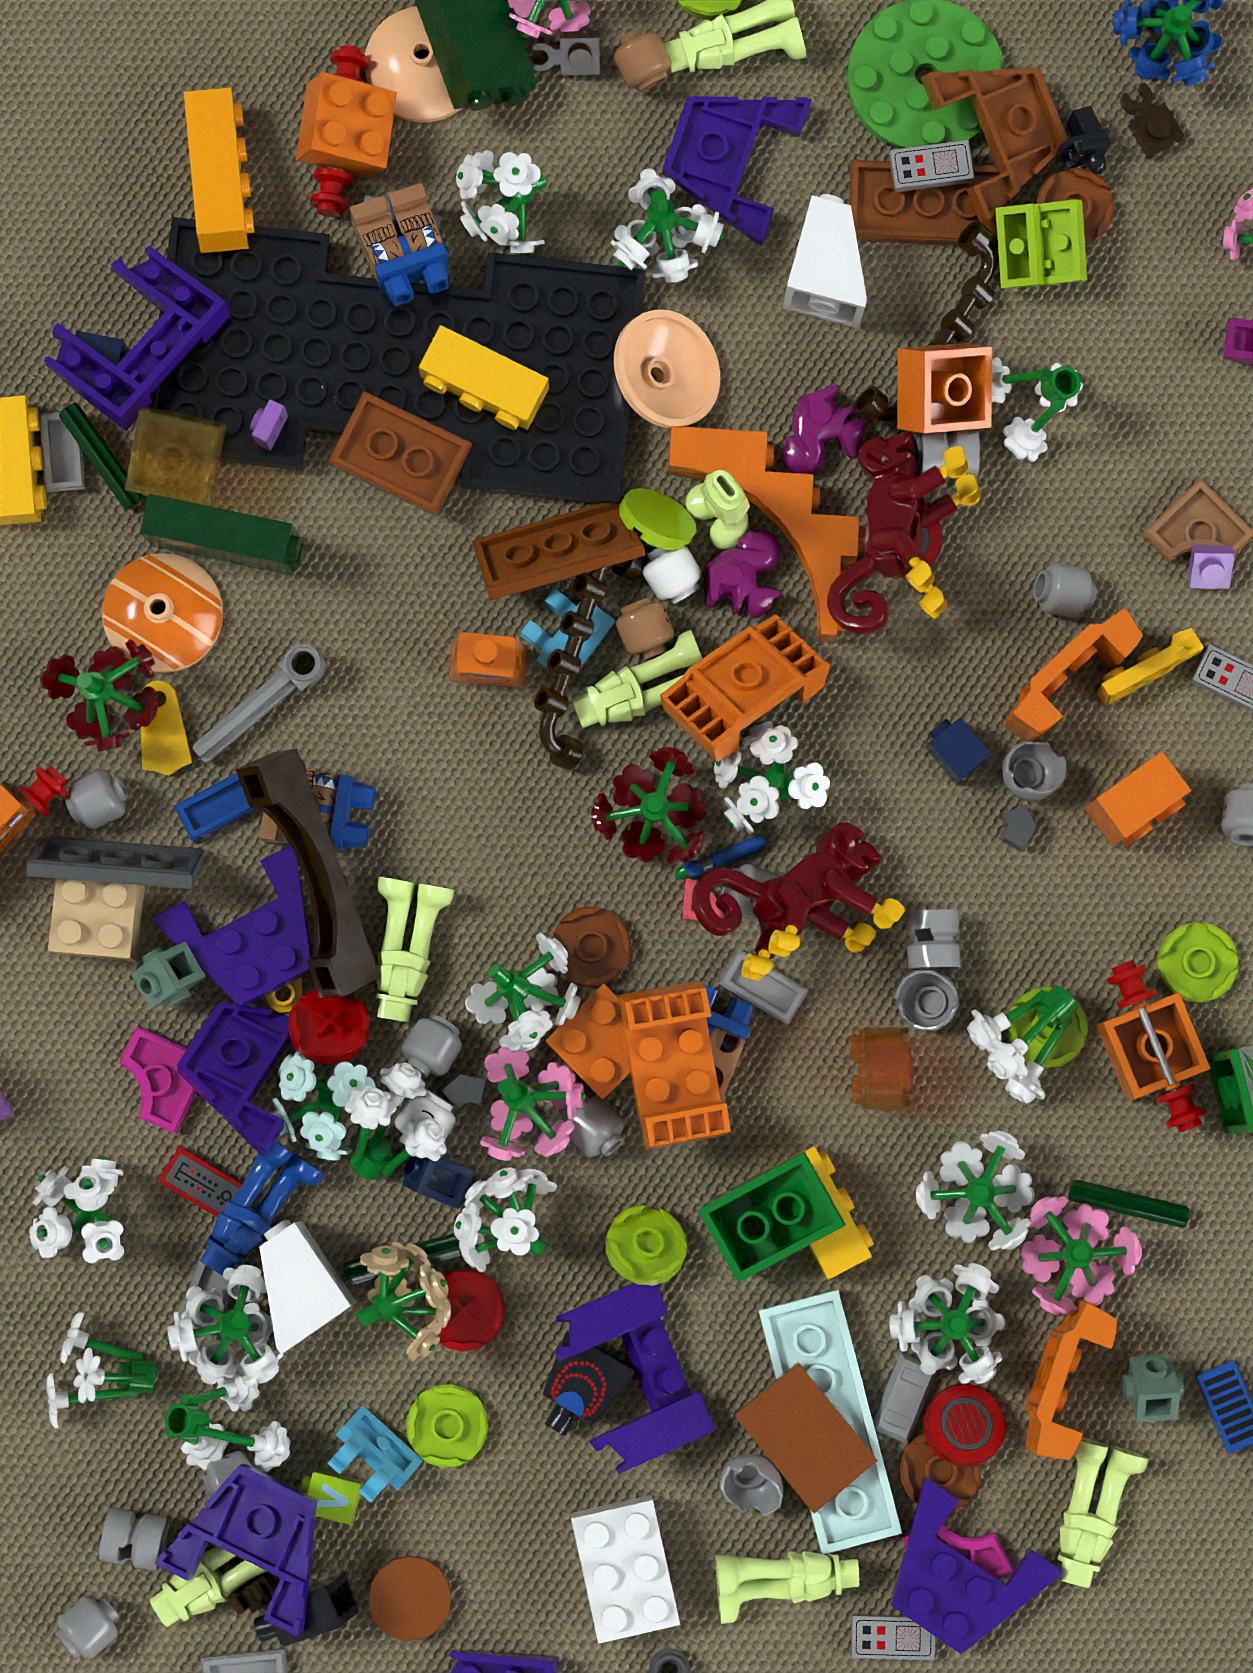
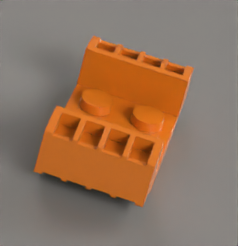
M1124 608L1104 623L1089 624L1022 688L1019 704L1002 725L1024 741H1034L1050 730L1063 715L1047 698L1068 679L1064 673L1068 668L1075 673L1091 656L1096 654L1112 671L1138 645L1143 634L1128 611Z
M775 614L757 626L747 627L688 668L681 679L660 694L664 711L716 762H719L739 749L740 731L790 695L795 696L803 704L823 688L830 664L825 662L815 650L811 649L802 638L792 631V628L788 627Z
M699 980L619 995L623 1032L645 1149L651 1150L729 1134L731 1129L727 1103L720 1099L706 1018L712 1016L707 990L703 983Z
M1077 1299L1073 1301V1305L1078 1308L1077 1312H1070V1314L1066 1315L1062 1325L1051 1329L1025 1405L1030 1419L1024 1447L1038 1456L1070 1460L1081 1441L1082 1432L1052 1420L1055 1411L1061 1413L1067 1399L1068 1389L1063 1388L1068 1372L1074 1373L1079 1364L1082 1350L1077 1348L1079 1339L1082 1338L1112 1349L1115 1340L1117 1319L1094 1305Z

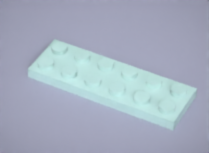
M833 1290L758 1310L775 1378H779L794 1364L799 1362L878 1460L815 1514L810 1510L821 1554L902 1534L839 1291Z

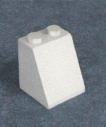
M822 194L820 197L812 195L789 276L782 309L858 329L866 306L867 296L851 205L843 204V200L834 195Z
M289 1219L280 1222L267 1231L264 1236L268 1241L259 1247L276 1348L280 1354L288 1351L357 1303L304 1223L299 1221L291 1224Z

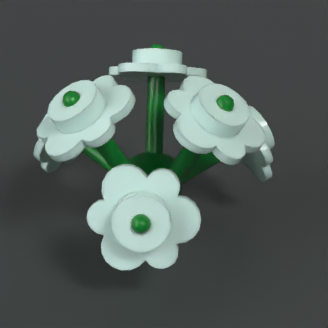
M298 1051L294 1056L289 1054L281 1062L278 1070V1076L281 1077L279 1088L281 1089L282 1098L289 1101L294 1099L297 1102H302L305 1099L306 1092H310L313 1089H317L319 1092L317 1101L290 1114H286L277 1098L273 1099L276 1111L271 1114L284 1120V1128L280 1136L287 1134L292 1143L296 1142L291 1122L303 1117L302 1122L304 1125L300 1133L304 1138L309 1139V1142L306 1143V1148L317 1150L316 1157L322 1158L326 1162L341 1160V1154L348 1155L352 1153L353 1148L341 1145V1140L346 1135V1128L338 1122L340 1110L345 1108L346 1103L350 1101L351 1091L354 1089L362 1091L365 1086L369 1085L376 1088L375 1083L370 1077H367L365 1066L357 1065L353 1067L349 1062L339 1063L334 1070L335 1076L329 1078L328 1082L325 1083L317 1079L315 1074L312 1073L314 1063L311 1060H307ZM323 1108L326 1112H323L321 1115L315 1112Z

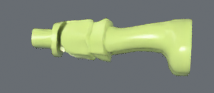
M766 0L737 14L723 17L721 14L712 21L706 19L688 31L679 32L680 38L663 43L672 61L670 68L672 73L689 68L690 73L694 72L695 64L698 69H721L722 65H734L739 60L771 49H783L793 60L806 57L804 40L798 18L795 17L792 0ZM770 22L780 23L758 33L733 40V34Z
M716 470L706 476L704 483L694 486L689 491L686 497L685 508L696 520L704 521L713 517L718 518L710 528L709 539L714 548L718 551L739 548L738 539L746 535V531L749 528L747 511L750 508V504L735 478L724 470Z
M689 630L680 634L675 646L664 654L630 668L625 666L618 673L612 671L601 679L595 687H586L587 693L572 698L582 728L600 722L601 726L606 725V719L608 722L632 721L634 716H645L646 712L662 705L660 694L681 679L683 675L644 691L640 684L677 669L691 667L702 659L692 631Z
M379 877L378 892L388 902V915L381 951L377 952L379 964L376 967L380 978L376 979L378 990L381 991L376 993L375 997L380 999L377 1017L409 1022L412 1005L418 1004L416 997H418L428 978L426 970L431 963L428 960L435 920L440 909L451 904L455 890L419 884L414 929L410 949L406 951L402 950L415 883Z
M1082 1437L1073 1454L1077 1458V1473L1073 1494L1068 1510L1063 1513L1064 1525L1060 1526L1061 1552H1059L1057 1559L1062 1561L1060 1569L1063 1572L1058 1579L1090 1588L1094 1571H1100L1101 1566L1099 1563L1113 1544L1111 1537L1117 1530L1115 1526L1117 1511L1126 1481L1130 1475L1144 1472L1149 1458L1121 1447L1110 1446L1102 1491L1096 1513L1094 1514L1088 1512L1099 1468L1106 1458L1109 1447L1102 1442Z
M215 1546L204 1553L193 1579L187 1581L174 1574L170 1582L167 1581L162 1584L163 1590L150 1598V1603L162 1623L169 1627L179 1619L187 1621L191 1618V1615L215 1609L217 1603L228 1601V1596L239 1587L268 1571L244 1560L228 1572L222 1574L219 1567L236 1555Z
M789 1551L786 1559L779 1560L738 1557L732 1554L715 1555L721 1624L735 1622L740 1606L744 1601L773 1598L792 1600L795 1604L804 1600L810 1602L830 1595L833 1589H835L836 1595H841L842 1588L859 1587L857 1559L839 1561L838 1555L828 1554L826 1556L803 1551L802 1554Z

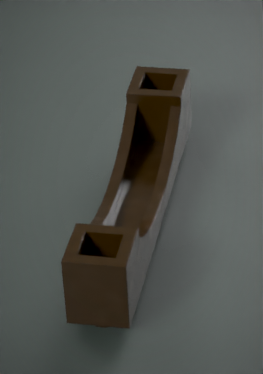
M297 748L270 753L236 769L249 807H259L275 822L291 845L303 871L309 890L314 920L312 958L306 961L319 997H344L380 978L376 967L375 955L369 948L362 928L361 917L354 907L348 890L347 878L339 866L334 852L333 840L327 833L320 814V804L312 792L306 775V766L300 758Z

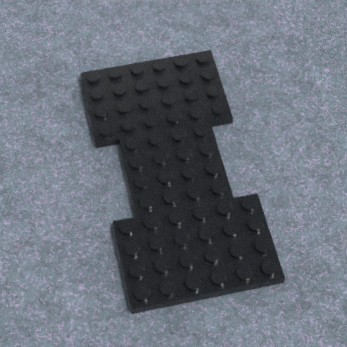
M172 217L167 259L224 299L227 303L230 317L205 344L198 341L150 394L152 403L147 408L142 451L144 453L303 470L307 432L342 435L363 391L471 442L472 448L462 466L460 487L463 489L598 504H619L631 406L624 398L617 383L614 371V351L617 339L623 328L632 319L641 315L646 269L633 268L629 270L626 267L488 252L483 290L449 287L437 293H429L426 284L411 283L414 298L410 302L394 306L386 292L381 294L375 278L327 273L331 245L330 234L254 226L255 233H247L249 249L201 253L195 219ZM162 311L159 313V318L164 314ZM440 325L549 378V390L528 430L520 426L516 430L510 429L495 420L496 414L483 408L480 412L471 410L459 402V396L447 390L445 394H440L423 384L425 379L420 377L418 367ZM269 399L283 405L288 414L271 451L255 443L252 437L253 430L250 429L255 413L260 407L265 409Z

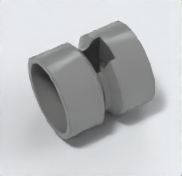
M978 429L952 431L951 434H946V432L919 433V475L935 465L937 468L944 466V451L954 446H961L969 465L966 475L973 474L975 479H977L980 459Z
M937 909L906 912V935L913 939V943L907 947L908 970L961 968L960 945L954 942V937L959 934L958 910Z
M111 1507L107 1513L102 1531L99 1561L123 1565L127 1560H131L134 1568L157 1572L159 1566L155 1565V1562L165 1550L169 1517L146 1513L140 1519L136 1518L134 1511Z

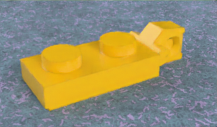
M1192 628L1175 633L1171 638L1169 647L1160 651L1158 647H1154L1137 658L1138 664L1125 670L1123 666H1120L1102 677L1104 682L1101 684L1097 695L1103 705L1108 706L1174 670L1175 666L1201 653L1204 647Z

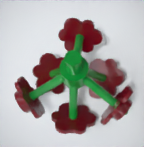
M132 639L125 643L130 652L131 660L124 658V652L120 647L111 646L105 652L102 650L96 651L93 654L94 663L89 667L88 673L80 674L79 670L74 668V658L71 655L64 654L59 659L51 658L47 663V670L42 673L40 678L42 688L48 690V697L54 700L59 697L70 698L74 694L75 686L79 687L81 694L87 699V704L84 702L77 703L74 712L67 715L66 724L70 729L76 730L78 738L86 739L90 736L92 739H95L84 742L85 746L96 744L98 752L106 750L108 753H112L114 748L122 746L120 738L130 736L129 732L111 736L109 727L113 724L114 718L111 714L107 713V706L105 705L109 699L129 707L125 713V721L130 723V728L134 731L139 730L141 726H149L157 714L159 699L155 697V689L153 687H145L141 693H136L132 699L113 691L114 687L125 689L131 684L132 678L129 672L135 667H138L147 679L155 677L151 668L155 665L152 652L143 644L137 646Z
M672 747L658 748L657 752L652 751L649 755V758L654 761V767L663 772L657 790H655L654 785L651 783L653 774L649 770H641L638 765L629 764L623 769L622 775L614 777L612 783L616 788L613 792L614 802L619 806H626L628 804L630 808L613 811L606 795L600 793L597 796L595 807L591 810L592 822L595 829L604 834L606 840H611L612 834L616 833L615 819L642 814L646 819L645 822L635 821L631 824L630 830L622 831L620 836L624 842L622 851L629 858L639 857L643 862H650L653 856H661L666 850L665 842L660 839L661 831L658 828L652 827L654 822L661 821L678 843L670 850L671 854L666 859L667 863L672 864L677 860L685 863L700 853L702 850L701 845L704 842L703 838L706 834L704 831L693 832L684 838L676 826L682 825L685 829L694 828L696 821L705 819L707 807L702 802L704 798L703 792L699 789H692L687 783L678 784L674 789V794L667 796V798L664 796L672 774L678 777H682L684 774L691 775L694 773L695 767L688 762V757L682 751Z

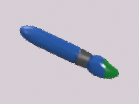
M753 837L711 853L699 860L685 862L676 870L674 877L677 880L697 878L703 872L720 868L761 851L766 846L767 839L764 837Z

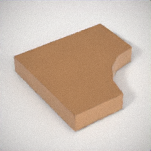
M1199 478L1143 532L1142 536L1170 563L1181 555L1191 553L1192 545L1232 546L1236 555L1253 538V530Z

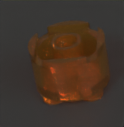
M910 1027L860 1028L859 1035H851V1058L854 1060V1063H859L860 1075L852 1076V1098L855 1104H861L862 1110L912 1109L911 1099H904V1094H912L911 1048H909V1042H903L902 1038L910 1037Z

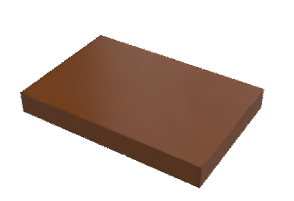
M363 391L328 460V464L437 517L472 448V443Z
M799 1362L794 1364L734 1414L813 1514L878 1461Z

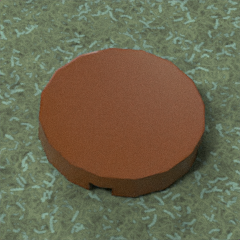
M1077 167L1069 168L1066 171H1061L1048 177L1040 188L1035 203L1042 204L1074 199L1082 200L1085 246L1092 244L1103 236L1112 222L1115 210L1114 199H1112L1109 191L1110 188L1105 180L1097 174L1090 172V170Z
M597 906L580 907L566 914L556 926L552 939L556 938L568 953V964L566 965L568 972L565 974L560 970L559 972L572 983L585 987L601 986L603 983L607 984L618 978L626 968L632 950L630 933L624 922L611 911Z
M922 1432L915 1435L909 1444L904 1447L899 1460V1479L905 1493L918 1505L922 1483L926 1477L959 1499L952 1510L954 1511L965 1506L975 1494L981 1481V1465L961 1468L954 1466V1463H950L946 1459L942 1460L934 1454L926 1441L925 1433Z
M403 1556L394 1558L381 1567L371 1583L368 1601L371 1616L382 1631L395 1639L414 1641L428 1637L441 1627L449 1614L452 1597L449 1580L438 1565L424 1557Z

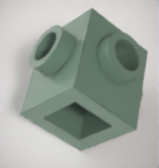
M186 942L167 950L163 946L152 950L141 958L144 964L131 974L140 993L144 996L151 1009L166 1002L170 1008L182 1003L191 997L188 990L206 977Z
M1171 1354L1129 1357L1128 1374L1122 1375V1392L1125 1400L1131 1399L1136 1423L1178 1419L1180 1396L1184 1394V1382L1182 1372L1174 1370Z

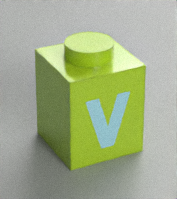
M316 1468L312 1473V1477L304 1476L300 1491L318 1499L317 1517L351 1525L354 1521L361 1495L358 1491L363 1487L364 1480Z

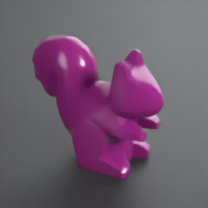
M838 384L797 399L798 405L792 418L794 435L785 439V447L782 448L783 463L792 473L814 474L819 472L826 460L824 442L837 438L843 451L849 458L856 456V447L864 437L866 425L860 419L846 420L854 411V406L838 408L836 406L834 396L839 392Z
M765 529L746 531V535L738 539L739 548L725 550L715 557L712 562L706 564L704 572L705 606H712L720 597H726L730 599L732 614H737L744 602L747 614L752 618H759L768 610L773 601L782 596L783 593L780 590L757 585V573L772 570L781 559L779 541L775 535Z

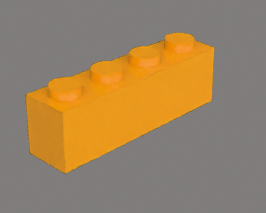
M231 87L185 91L184 101L196 232L200 252L209 253L249 249L247 233H255L252 208L245 209L244 198L251 197L249 173H241L240 162H248L245 137L238 138L237 127L244 126L242 102L234 103Z

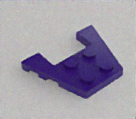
M688 96L663 165L662 174L667 178H671L676 185L714 213L719 212V217L754 243L762 246L774 213V208L736 196L760 125L800 137L812 99L797 97V100H777V97H762V100H741L738 97Z
M291 845L260 861L278 898L218 930L203 936L185 901L152 917L153 922L176 945L183 942L187 943L201 969L241 1008L310 973L306 960L312 958L308 921L305 915L303 887L300 880L299 861Z
M219 1001L178 1062L177 1072L260 1155L266 1157L284 1128V1120L250 1102L288 1043L291 1042L288 1035L289 1017L270 1014L268 1009L250 1006L241 1008L238 1004Z
M240 1464L204 1504L205 1507L195 1519L187 1524L177 1535L178 1538L174 1543L161 1553L155 1565L187 1581L194 1578L207 1545L210 1542L280 1578L263 1620L295 1636L301 1635L305 1624L318 1499L247 1464Z
M926 1477L921 1486L919 1502L913 1516L911 1532L902 1557L890 1605L962 1654L1056 1580L1063 1571L1029 1548L1007 1583H1003L936 1537L939 1529L959 1499Z

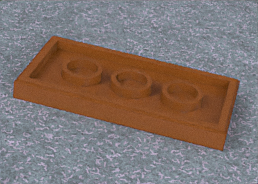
M851 160L849 205H851L857 241L958 245V238L961 232L970 223L979 221L966 189L1000 175L997 165L972 164L974 180L971 183L894 193L890 161ZM1008 200L1001 207H1007ZM995 214L992 218L981 222L992 232L990 241L992 246H998Z
M620 497L619 504L599 503L473 540V548L489 599L494 600L645 556L644 546L638 530L635 527L633 531L629 530L619 515V505L624 497Z

